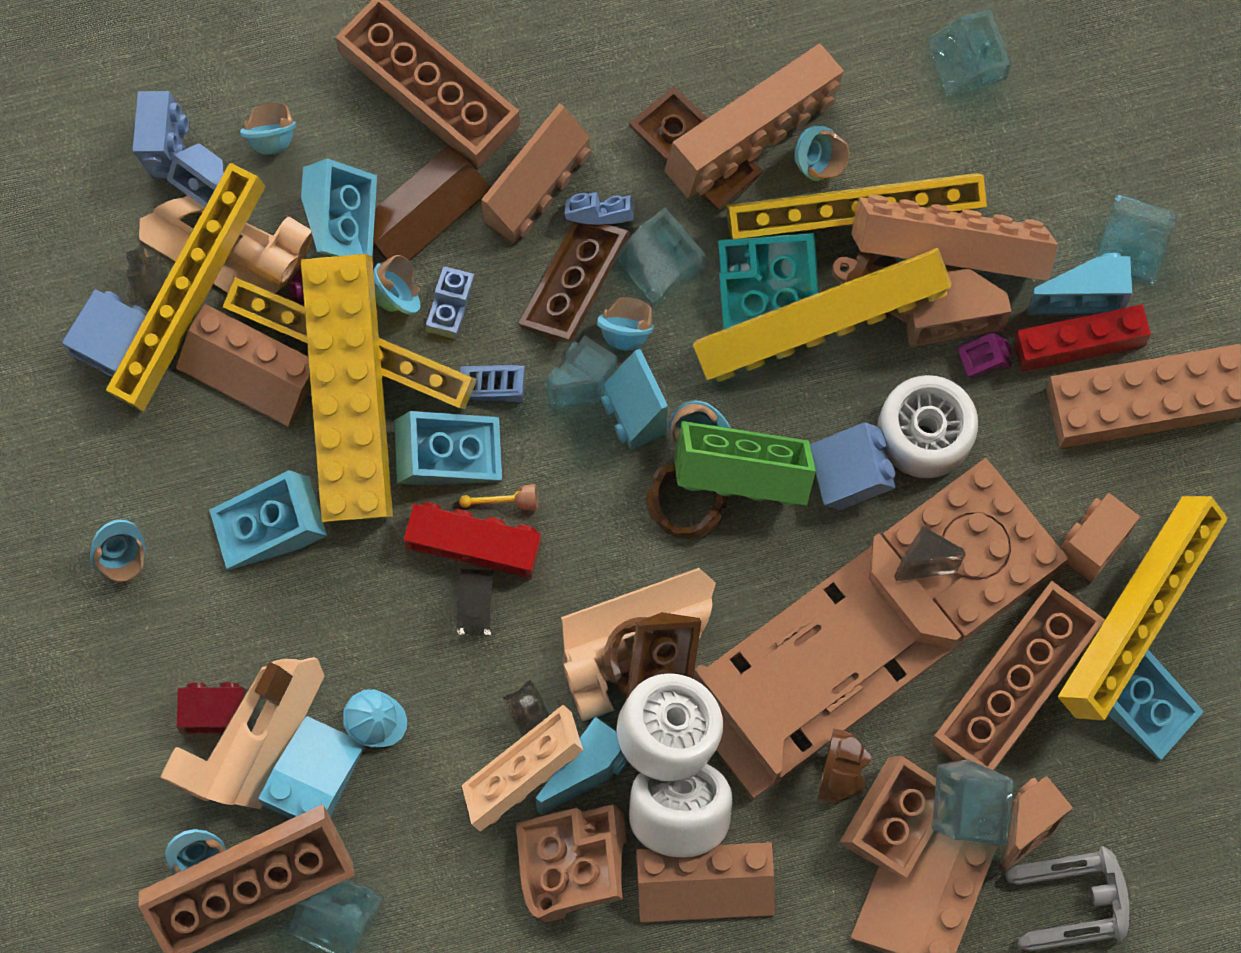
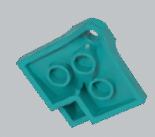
M814 233L722 239L718 241L721 268L719 278L724 329L819 293Z

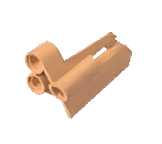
M188 195L183 198L167 201L156 207L154 213L140 218L139 240L176 262L194 229L180 221V219L192 213H202L205 208ZM287 215V218L279 226L274 236L246 223L213 285L229 293L236 277L276 294L282 287L290 283V280L301 268V259L305 258L313 241L311 229Z
M700 568L561 617L565 676L583 722L614 711L606 691L608 690L606 681H609V678L603 670L602 658L608 637L618 625L632 618L650 617L661 612L700 618L702 622L699 639L701 638V634L711 614V597L716 582ZM635 632L624 635L618 646L617 662L621 675L630 671Z
M312 657L304 660L281 659L271 662L290 673L293 678L279 706L266 701L251 732L247 722L260 698V695L255 693V689L266 667H262L209 759L205 761L183 749L175 747L160 778L206 802L212 800L228 805L236 804L261 809L262 805L258 798L273 768L304 720L325 676L318 659Z

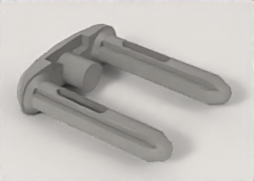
M1100 846L1098 852L1015 865L1005 873L1007 882L1016 885L1103 872L1107 882L1106 885L1091 887L1094 907L1111 905L1113 912L1111 918L1029 931L1018 939V946L1021 949L1033 952L1112 938L1117 939L1120 943L1125 939L1129 927L1128 891L1121 868L1111 850ZM1085 863L1086 865L1059 871L1051 870L1053 867ZM1091 929L1099 931V933L1069 938L1064 937V934Z

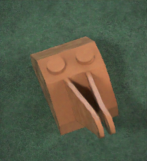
M849 257L838 258L833 265V278L837 282L844 284L847 281L848 273L855 269L857 260ZM872 264L868 274L886 267ZM949 267L946 270L952 285L950 289L946 290V296L931 302L926 297L915 301L917 306L911 310L898 313L897 309H894L888 313L907 324L906 333L909 347L911 348L1004 331L1011 314L1008 294L969 268L960 270L959 267ZM846 268L848 271L842 272L840 269Z

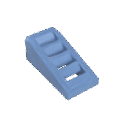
M461 366V373L468 376L476 375L477 379L475 390H472L469 400L523 403L525 366ZM482 376H488L487 390H481ZM495 377H501L500 390H494ZM508 377L514 378L513 389H507Z

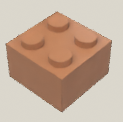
M1110 493L1102 501L1096 498L1085 512L1086 515L1081 520L1083 525L1077 522L1066 535V540L1061 545L1065 549V555L1069 558L1066 564L1091 583L1130 536L1140 518L1138 514Z

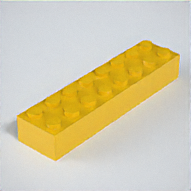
M368 254L301 259L322 522L393 517L372 256Z

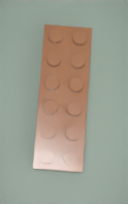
M371 0L335 37L338 52L455 151L470 161L477 169L520 126V115L517 108L387 0Z
M819 43L672 143L664 172L688 199L697 193L703 195L712 188L714 181L722 176L723 178L731 176L738 169V165L746 159L748 162L753 161L762 153L764 147L770 143L772 145L778 144L792 128L796 127L799 129L811 119V115L817 111L822 113L828 110L835 102L834 97L841 87L839 83L844 70Z
M873 194L869 195L868 198L859 197L851 235L861 252L909 259L938 248L945 265L1045 281L1050 280L1058 243L1046 227L1043 226L1044 224L1036 220L1026 219L1024 223L1013 222L1011 217L995 214L993 218L982 217V214L977 211L964 209L962 213L950 212V208L934 204L931 205V208L919 207V203L903 199L900 200V203L888 202L886 197Z
M1241 344L1051 376L1046 386L1059 449L1241 418Z
M1051 581L935 734L931 744L985 784L1096 636L1105 619Z
M324 804L140 890L139 908L163 953H192L355 876L353 860Z

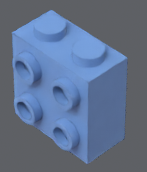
M138 91L133 153L149 175L156 178H167L173 155L186 149L183 144L184 134H187L189 130L188 116L183 113L180 104L175 101L169 91Z
M95 289L64 338L62 345L67 354L113 377L148 312L136 305L131 308L123 304V300L110 291H106L104 294Z
M864 422L810 444L824 506L842 510L895 489L893 480L895 471L892 463L888 460L885 449L887 442L880 427Z

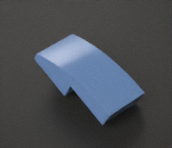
M597 192L591 194L578 193L566 200L565 217L566 220L584 224L623 223L633 220L634 203L631 195L625 197L613 196L600 203Z
M443 266L435 289L434 301L425 325V332L457 339L471 292L474 274Z

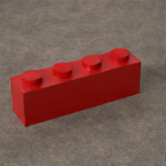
M1141 304L1021 329L1017 331L1013 344L1021 372L1145 347L1151 336V331L1144 306Z
M422 502V505L413 503L404 536L405 549L532 579L542 539L541 533H537L534 527L519 524L516 528L504 525L505 522L498 518L486 517L485 520L474 518L472 513L465 510L455 509L454 512L441 510V506L435 503Z

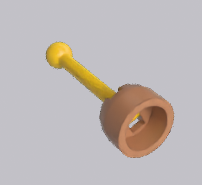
M536 484L520 486L515 494L510 496L470 498L468 495H463L459 499V504L463 508H468L471 504L515 502L517 507L522 510H538Z

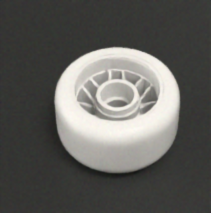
M923 375L902 382L889 394L880 412L877 427H880L887 442L885 447L887 457L892 465L914 477L935 478L952 472L967 458L977 437L978 416L973 401L956 383L939 376ZM926 426L930 428L933 433H926L922 431L919 427Z
M660 674L641 682L629 695L617 721V739L625 758L642 774L662 781L683 780L699 772L718 748L723 733V717L714 696L698 681L680 674Z
M708 764L693 776L678 781L657 780L640 772L633 782L630 795L629 821L631 829L643 845L662 855L683 858L707 853L716 848L727 835L732 808L731 789L725 777Z

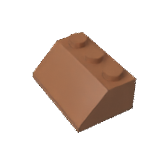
M888 757L839 843L866 861L903 878H907L956 791L905 757Z

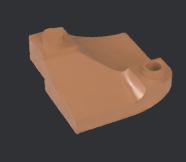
M614 804L583 812L578 808H573L516 823L521 885L525 903L533 916L543 922H551L566 918V914L572 911L623 899L621 861L623 845L627 844L624 812ZM552 901V906L546 909V905Z

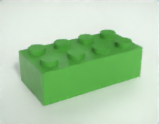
M681 421L674 451L678 486H682L690 491H714L722 496H732L734 494L747 496L755 501L767 499L779 501L787 506H795L797 504L807 506L816 472L808 440Z

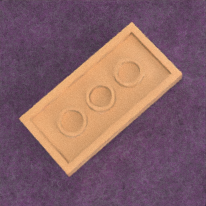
M564 705L559 707L462 785L471 824L481 832L488 825L498 821L503 813L515 804L522 802L531 791L540 784L546 783L555 772L567 763L574 761L578 754L583 751L573 715Z

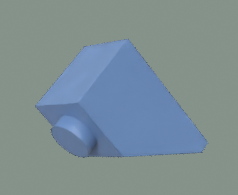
M198 143L173 155L167 181L205 208L224 174L222 159Z

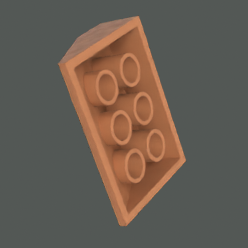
M936 826L907 878L878 867L850 939L883 953H956L997 847L969 835Z

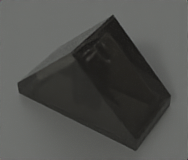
M922 526L903 556L894 578L897 582L957 573L966 555L963 548Z

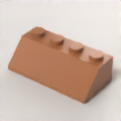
M560 103L481 199L484 223L512 243H515L520 236L524 238L530 232L534 225L533 219L539 212L543 214L547 211L553 202V194L558 188L563 190L568 185L574 168L577 165L582 166L591 155L590 136Z
M204 304L188 330L176 369L289 428L311 391L309 357Z
M1047 775L1039 782L1034 777L1019 789L1020 792L1015 795V799L1011 802L1012 805L1007 808L1009 814L1004 820L1000 869L1003 873L1053 835L1073 809Z
M772 842L718 845L707 853L683 858L662 855L651 849L636 850L640 923L775 916Z

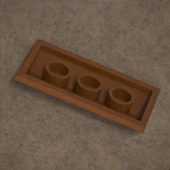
M673 86L629 123V127L667 162L672 143L708 118ZM746 159L738 165V169L728 178L720 177L714 181L712 188L701 196L717 211L738 200L763 172L755 162H748Z
M448 145L375 208L373 248L385 260L392 256L400 255L411 261L476 205L489 191L490 186L470 161Z
M573 222L518 324L551 342H572L630 233L627 230L606 224L597 225Z
M661 612L636 623L626 700L641 682L652 676L680 674L693 679L702 622L700 618Z

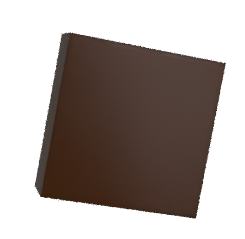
M269 662L255 689V693L268 702L279 706L293 676L280 666Z

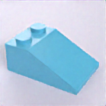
M324 159L303 167L301 199L317 252L332 257L355 254H368L372 256L377 175L330 159Z
M1106 253L1102 257H1096L1035 287L1027 307V315H1093L1126 308L1132 295L1130 256H1121L1119 253Z
M638 349L628 357L604 384V396L601 397L607 414L613 413L618 424L614 425L619 440L621 443L627 441L630 450L665 436L667 429L668 405L641 349Z
M409 411L394 420L397 484L428 486L502 481L499 417Z
M290 470L209 510L225 566L228 570L301 549L327 536L310 477Z
M1147 650L1108 716L1157 759L1162 760L1204 711L1155 656Z
M306 716L273 768L258 798L261 805L292 819L324 804L331 817L365 746L355 742L349 735Z
M595 717L580 737L583 751L578 754L574 761L567 763L555 772L536 797V807L539 813L544 814L608 781L613 773L618 776L624 770L628 760L621 751L615 730Z

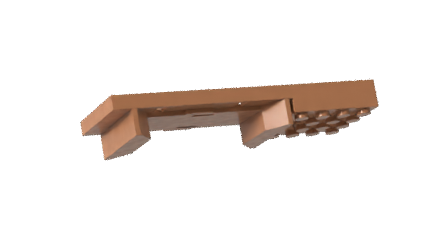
M984 458L885 531L882 536L880 533L875 535L871 547L708 667L699 665L695 668L693 679L711 692L720 707L723 717V733L718 748L715 751L716 755L752 801L756 800L828 746L834 728L848 731L1064 569L1069 558L989 460ZM834 585L845 597L836 605L826 594V591ZM739 655H742L751 666L742 674L731 662ZM893 659L906 673V676L898 682L884 667ZM799 729L812 744L803 753L790 738Z

